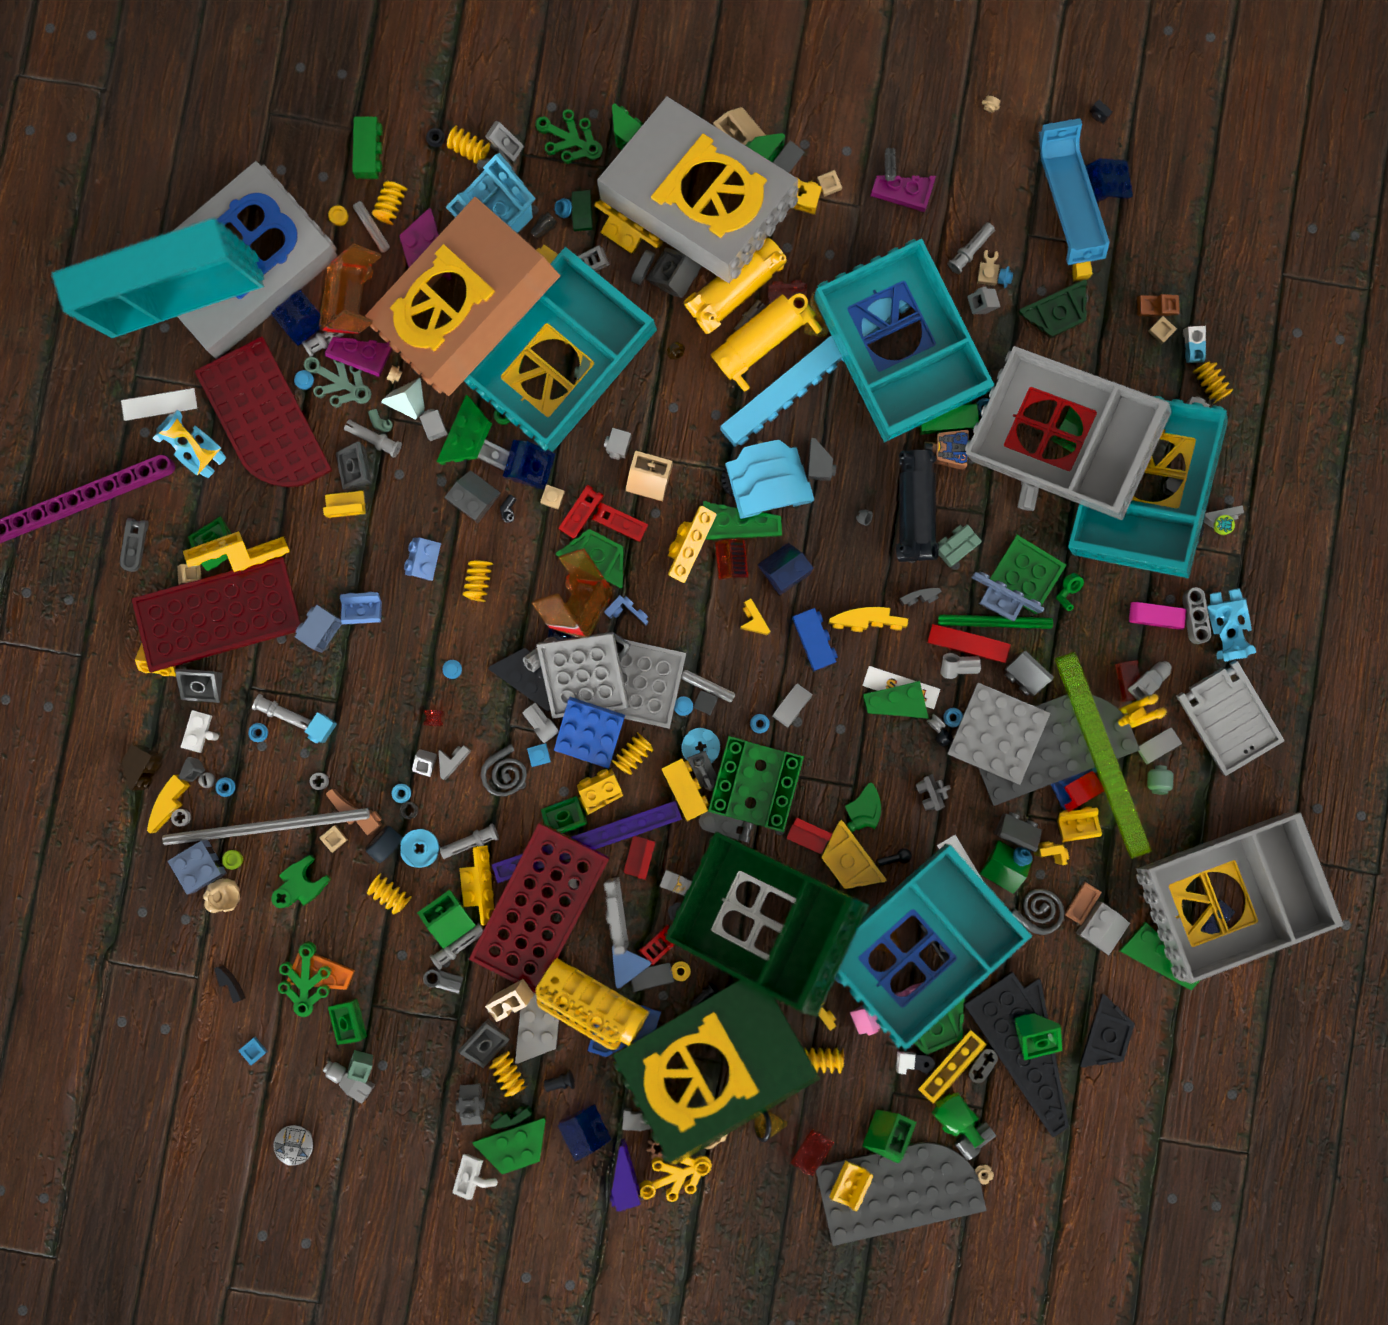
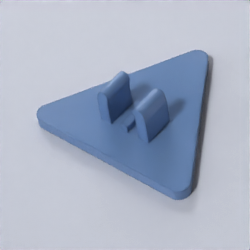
M614 945L612 946L616 988L619 989L649 967L651 961L628 950L624 954L614 955Z

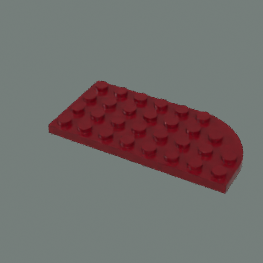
M263 336L194 371L241 463L255 477L279 487H298L306 485L333 471Z

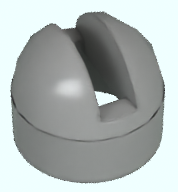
M208 772L201 774L198 780L203 788L212 787L216 781L215 776ZM205 775H206L207 785H205V782H204V776H205Z

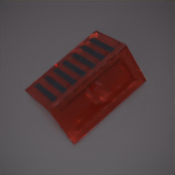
M726 539L715 542L718 580L748 578L745 540Z

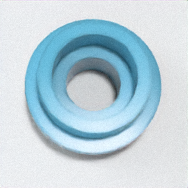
M397 784L392 789V798L398 803H405L411 797V789L406 784ZM400 790L405 791L403 797H400L398 794Z

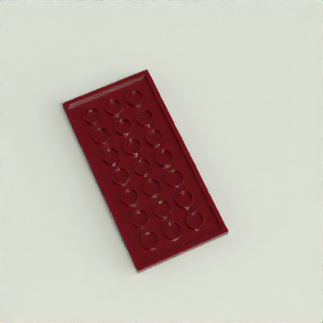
M283 557L255 564L245 570L229 571L132 598L148 670L151 673L291 634L301 624Z

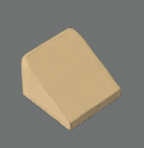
M187 564L178 565L179 585L201 579L200 565H193L191 567H188Z

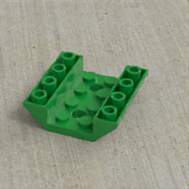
M728 736L708 812L784 832L804 756ZM757 760L765 761L766 768L763 771H758L755 768ZM748 797H753L756 800L754 808H747L745 806V800Z

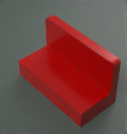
M1094 771L1087 773L1064 787L1072 800L1064 806L1070 812L1105 791Z
M795 817L787 839L822 854L832 834Z
M633 836L624 869L625 874L646 880L656 841Z

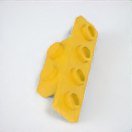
M601 200L595 203V207L609 216L601 233L631 254L635 252L641 239H644L655 248L662 246L663 241L648 232Z
M699 506L692 523L684 521L677 530L678 535L669 547L670 552L668 556L675 559L668 572L669 576L685 583L716 517V513L704 506Z
M486 845L473 847L475 867L459 868L463 907L479 906L481 925H487L494 911L492 875L488 846Z

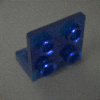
M1099 158L1085 166L1097 203L1108 197H1133L1127 161Z
M301 290L292 294L289 299L277 306L271 313L297 346L327 323Z

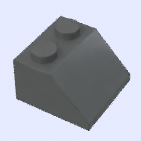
M665 248L646 280L670 295L683 298L702 266L678 250Z
M470 470L454 484L445 496V499L479 523L501 493Z
M1027 651L1018 653L1003 669L1006 673L1004 676L1012 683L1015 681L1020 686L1018 689L1025 696L1036 695L1054 678Z
M1010 811L1009 814L1003 813L994 835L1029 851L1036 852L1042 832L1041 829L1037 828L1038 824L1030 820L1026 822L1019 820V815Z

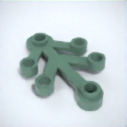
M309 357L305 360L304 367L308 372L312 374L318 373L334 382V384L326 386H316L313 390L316 397L323 398L328 393L344 389L351 392L342 396L333 395L330 398V404L335 408L340 407L342 403L354 400L359 404H365L371 399V390L363 385L362 370L359 369L357 372H353V367H349L350 372L354 376V386L348 381L344 363H338L333 359L339 376L322 367L315 357ZM315 363V364H316V368H315V369H311V368H310L311 364ZM322 389L323 393L317 395V390ZM360 392H365L363 398L359 397ZM338 398L339 403L333 404V400Z

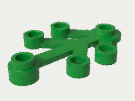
M570 109L563 112V119L567 123L570 133L552 125L547 117H539L536 120V129L539 133L546 134L550 132L565 140L556 144L553 142L546 143L545 151L548 155H554L558 151L575 146L581 148V150L573 153L570 151L562 153L561 158L565 164H570L573 160L583 157L596 160L602 155V146L593 139L589 119L582 118L579 122L580 129L584 131L586 142L579 139L574 123V113ZM566 114L572 115L571 118H566L565 116ZM545 121L546 125L541 126L540 122ZM584 122H587L588 126L583 127L582 124ZM549 146L554 147L552 151L547 150ZM591 147H595L596 151L591 152L589 151V149ZM570 155L571 157L570 159L566 160L564 159V156Z
M310 941L304 942L299 948V954L302 957L301 977L294 971L290 962H283L279 967L280 973L287 975L300 989L299 996L291 988L289 981L284 980L278 986V991L286 994L293 1001L294 1012L300 1017L309 1016L313 1011V1004L320 998L327 997L330 993L329 986L323 984L317 989L316 993L308 998L309 990L322 979H327L331 974L329 966H322L318 973L309 979L311 957L316 953V946ZM303 949H308L309 954H305ZM283 966H287L289 971H285ZM322 970H326L328 974L324 975ZM283 984L287 986V990L282 988ZM320 989H325L326 994H323ZM300 1005L305 1006L306 1010H302Z

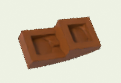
M1161 294L1159 296L1140 295L1137 297V316H1172L1179 314V295Z

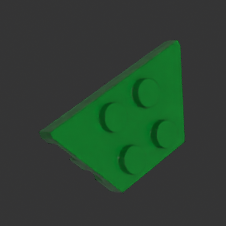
M468 395L463 400L436 461L441 465H445L446 462L450 461L461 462L465 459H477L492 426L490 420Z
M588 529L566 547L557 551L556 556L601 579L604 577L608 583L620 589L623 587L624 547Z
M965 998L957 1003L913 1044L927 1055L962 1040Z
M546 1117L475 1140L473 1145L501 1174L540 1162Z

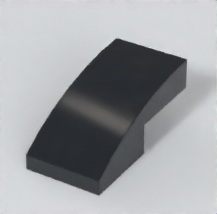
M224 965L214 968L219 986H228L233 1003L246 999L237 979Z

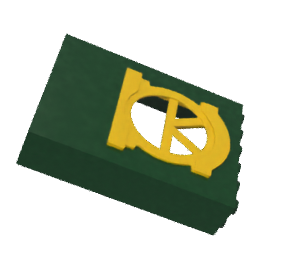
M742 980L737 981L613 1055L615 1058L613 1064L617 1071H621L624 1075L623 1083L628 1090L630 1089L633 1092V1102L637 1108L640 1107L644 1114L641 1116L645 1124L652 1128L653 1132H651V1135L656 1144L659 1143L663 1150L660 1152L664 1160L676 1165L821 1079L775 998ZM694 1043L710 1044L718 1048L725 1055L730 1068V1077L725 1091L716 1101L686 1048L687 1045ZM679 1051L688 1069H666V1066L671 1057ZM664 1078H693L679 1103H675L668 1095L664 1085ZM699 1087L707 1102V1106L688 1108V1102L696 1088Z

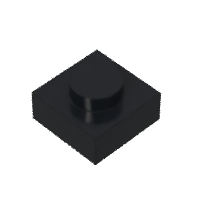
M1100 99L1090 110L1093 118L1102 124L1113 113Z

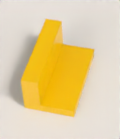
M364 491L325 495L326 507H323V511L327 518L366 514Z

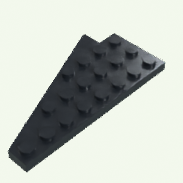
M1010 972L965 1002L964 1006L1051 1137L1054 1138L1069 1127L1055 1053L1024 1060L1015 1018L1030 1014H1037L1048 1019L1042 983L1037 978L1023 987L1015 974Z

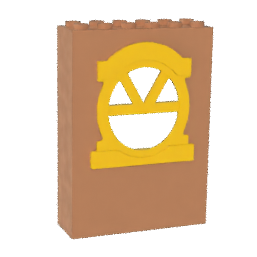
M474 197L365 317L370 321L368 325L374 331H380L379 336L387 343L390 341L389 346L397 353L401 351L400 357L408 364L412 362L410 364L411 367L419 375L421 374L422 378L430 386L432 385L440 394L444 392L450 396L555 283L560 274L537 250L478 198ZM445 272L459 274L466 283V299L459 313L431 289ZM425 294L430 298L429 300L416 305L417 302ZM435 307L427 330L417 327L412 320V316ZM442 309L452 320L446 325L435 329Z

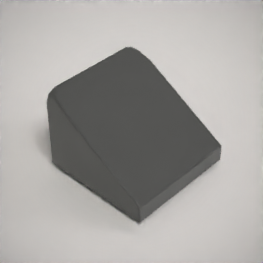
M701 690L693 708L711 716L718 697Z
M187 757L179 774V779L193 782L205 772L201 761L196 758Z

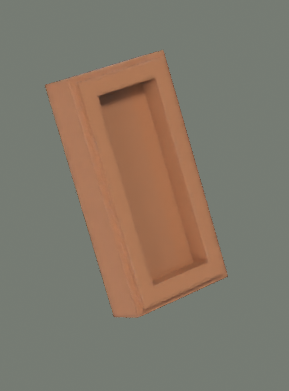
M1083 882L1064 915L1082 925L1102 892Z

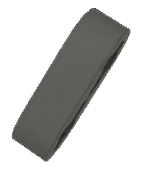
M647 249L645 250L632 275L631 282L639 286L642 284L655 258V253Z
M984 1048L969 1067L968 1076L973 1082L982 1083L997 1063L998 1056L993 1049ZM991 1052L992 1061L987 1060L983 1065L985 1061L984 1054H990ZM982 1066L980 1070L982 1076L974 1078L973 1071H978Z

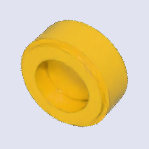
M337 205L329 210L328 217L332 224L342 226L348 221V213L344 207Z

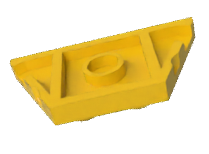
M840 820L821 858L843 888L848 889L887 881L845 823Z

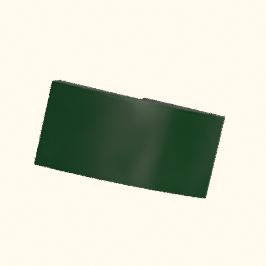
M590 190L572 192L574 232L593 230L592 195Z
M529 1105L525 1108L520 1106L513 1112L514 1116L511 1115L509 1110L505 1113L500 1111L492 1118L494 1121L490 1126L492 1129L514 1125L529 1117L533 1110Z

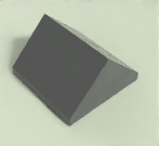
M355 442L336 452L343 490L372 484L366 449L361 442Z
M176 669L181 700L220 702L223 673Z
M488 1018L458 1052L484 1068L510 1039Z

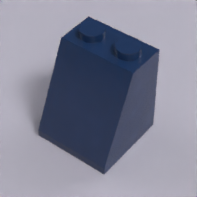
M787 543L757 564L779 596L809 576L814 569L804 554L790 543Z

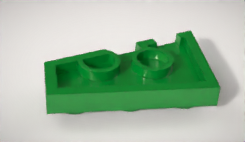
M920 681L863 694L867 713L929 719Z

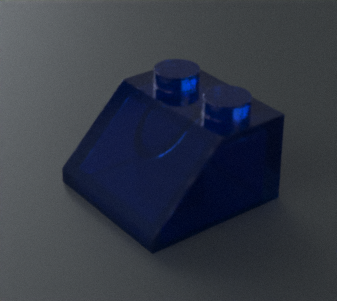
M513 440L503 477L517 483L545 490L556 454L549 450L545 451L540 446L528 441Z
M595 1104L559 1121L558 1124L559 1130L575 1162L592 1154L612 1140Z

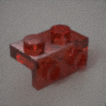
M801 280L791 281V284H783V281L772 282V285H768V304L772 303L782 294L788 300L796 294H803L807 297V283H802ZM802 301L794 302L796 308L804 306Z

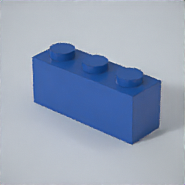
M815 608L793 616V622L813 672L836 663L835 658H838L835 648H831L828 640L831 639L827 629L823 630L821 625L823 618L820 611L816 612Z

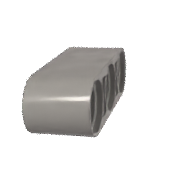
M1195 587L1185 591L1182 600L1184 609L1187 610L1186 625L1189 640L1194 644H1202L1210 640L1211 629L1205 593L1202 589ZM1191 592L1197 595L1196 602L1191 600ZM1195 611L1200 614L1199 621L1193 617ZM1198 630L1203 633L1202 640L1196 636Z

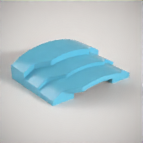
M500 153L495 154L483 167L484 171L464 192L457 194L446 208L456 217L476 197L518 233L533 218L531 204L536 198L525 187L524 183L514 173L512 167Z
M781 440L744 447L736 460L725 463L740 519L759 515L761 512L789 505L795 507L814 501L810 482H807L797 447L789 448Z

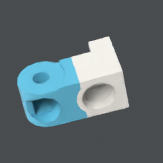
M1194 326L1183 329L1186 362H1204L1206 357V326Z

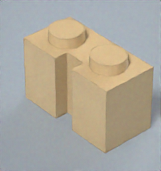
M524 979L494 994L485 1007L496 1022L509 1016L512 1010L515 1013L526 1007L534 993Z

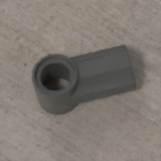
M432 967L424 974L423 981L428 987H436L459 994L464 977ZM436 973L438 980L431 982L428 979V974Z
M985 1121L976 1128L985 1140L978 1147L974 1148V1145L965 1134L955 1142L956 1147L966 1160L974 1158L981 1151L980 1148L996 1136Z

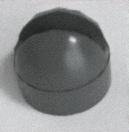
M866 509L859 510L858 513L860 514L856 516L857 521L865 526L869 525L873 517L872 511Z

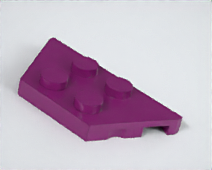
M431 208L425 211L399 235L408 267L439 236ZM445 272L441 276L448 280L452 279L450 272Z

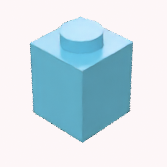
M317 712L304 732L309 734L307 738L314 743H325L337 723L324 714Z

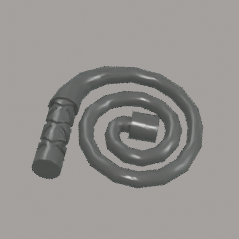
M512 744L492 756L490 755L481 768L483 786L489 793L495 796L505 797L514 794L524 785L527 777L526 767L522 762L507 758L495 765L492 771L493 782L502 789H509L515 786L520 777L518 769L514 766L509 765L502 769V779L505 783L512 780L506 771H514L515 779L510 784H501L496 777V772L501 765L515 763L522 769L523 774L517 787L507 792H498L493 790L487 783L486 773L488 768L495 761L515 751Z
M1034 889L1028 892L1024 898L1023 907L1025 914L1033 922L1042 924L1054 918L1056 912L1055 903L1052 899L1043 895L1033 898L1031 909L1039 915L1043 912L1045 913L1050 907L1045 902L1039 907L1040 910L1035 908V903L1038 900H1045L1051 905V914L1047 918L1037 919L1029 912V898L1035 893H1044L1051 896L1059 905L1060 917L1057 923L1050 928L1042 929L1027 920L1016 909L1011 913L1028 931L1039 935L1050 934L1057 930L1064 921L1065 911L1063 904L1053 892L1045 889Z

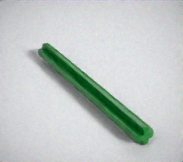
M939 615L938 625L1053 628V619L1017 617L1013 622L1002 616Z

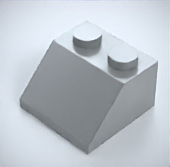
M1097 901L1076 934L1105 954L1110 955L1130 925V922L1103 902Z

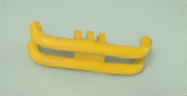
M1152 694L1119 708L1125 716L1120 718L1118 723L1120 726L1130 724L1131 728H1134L1153 719L1162 718L1166 715L1167 711L1165 708H1159L1146 713L1143 706L1154 704L1159 698L1157 694Z

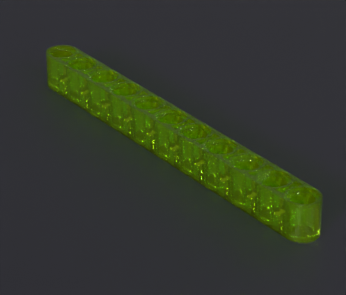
M1075 652L1055 658L1057 668L1131 859L1150 853L1151 849L1078 657Z

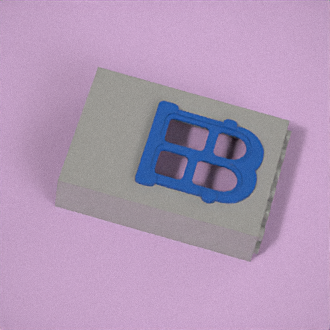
M257 161L172 231L174 232L215 218L224 225L232 223L242 234L244 243L249 246L271 228L280 229L285 235V243L282 248L268 260L262 261L258 257V269L262 270L265 278L262 280L263 288L177 316L202 346L216 359L221 358L328 267L336 257L338 258L335 252L337 248L329 237L321 231L314 220H311L307 212L297 204L293 196L283 188V185L271 174L270 170L264 164L260 166ZM249 205L260 206L265 214L264 221L254 231H249L237 218V215Z

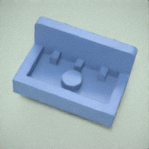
M413 538L408 548L410 552L409 558L404 565L405 575L433 581L441 543L423 538Z
M366 592L340 595L342 624L381 622L382 602L379 593Z

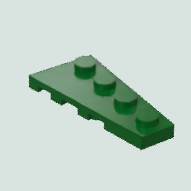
M703 501L705 508L716 513V517L705 540L782 536L781 516L761 512L759 515L740 519L738 508Z
M1146 922L1118 950L1191 991L1201 981L1188 983L1174 977L1171 967H1173L1171 960L1166 957L1164 952L1166 948L1164 942L1160 940L1158 933Z

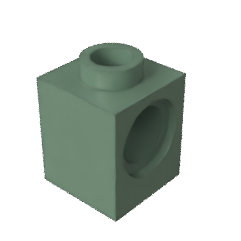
M354 1050L348 1066L347 1078L366 1083L372 1068L373 1055Z

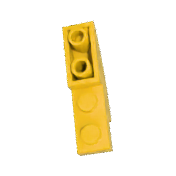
M866 607L840 613L830 618L828 624H831L832 628L835 629L851 627V631L863 632V629L866 630L868 628V623H871L873 627L883 628V625L891 626L890 629L901 631L902 628L907 627L908 619L889 616L890 608Z

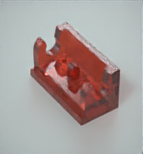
M1138 660L1115 664L1123 702L1137 700L1127 689L1140 678Z
M811 1130L790 1163L802 1169L803 1173L813 1176L834 1142L821 1132Z

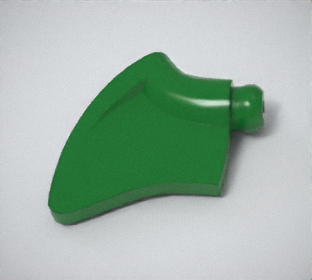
M873 783L867 784L861 795L855 801L845 806L851 822L847 823V827L851 832L858 831L864 827L875 829L879 822L881 803Z

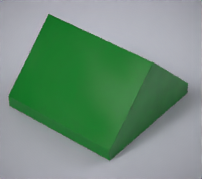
M577 796L541 809L544 824L561 833L587 824Z
M998 840L979 874L1014 894L1027 878L1031 863L1025 866L1016 864L1013 860L1015 850Z
M358 999L328 1007L337 1045L359 1042L367 1037Z

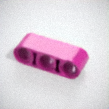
M1131 602L1128 622L1184 629L1187 610Z

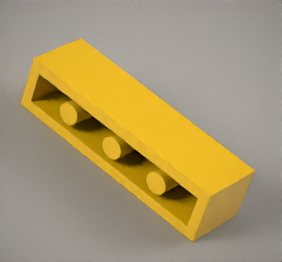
M970 1030L918 1090L932 1103H936L987 1044Z

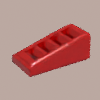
M669 925L665 926L637 951L641 957L651 961L650 966L654 965L675 945L667 941L663 935L665 932L667 933ZM659 938L667 945L665 948L658 941ZM653 943H654V944L657 946V948L660 950L659 953L653 948V946H652ZM648 949L655 957L651 958L646 950Z

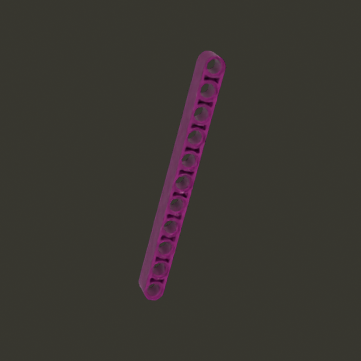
M158 455L0 519V543L166 477L175 471V463L165 455ZM167 461V467L161 469V464ZM149 468V474L144 477V470ZM131 475L130 483L126 484V478ZM113 483V489L108 491V485ZM95 490V496L90 498L91 491ZM77 497L78 502L72 505V500ZM59 504L60 509L55 513L54 508ZM41 511L42 517L37 520L36 516ZM24 519V524L19 527V521ZM6 526L5 533L1 534L2 527Z

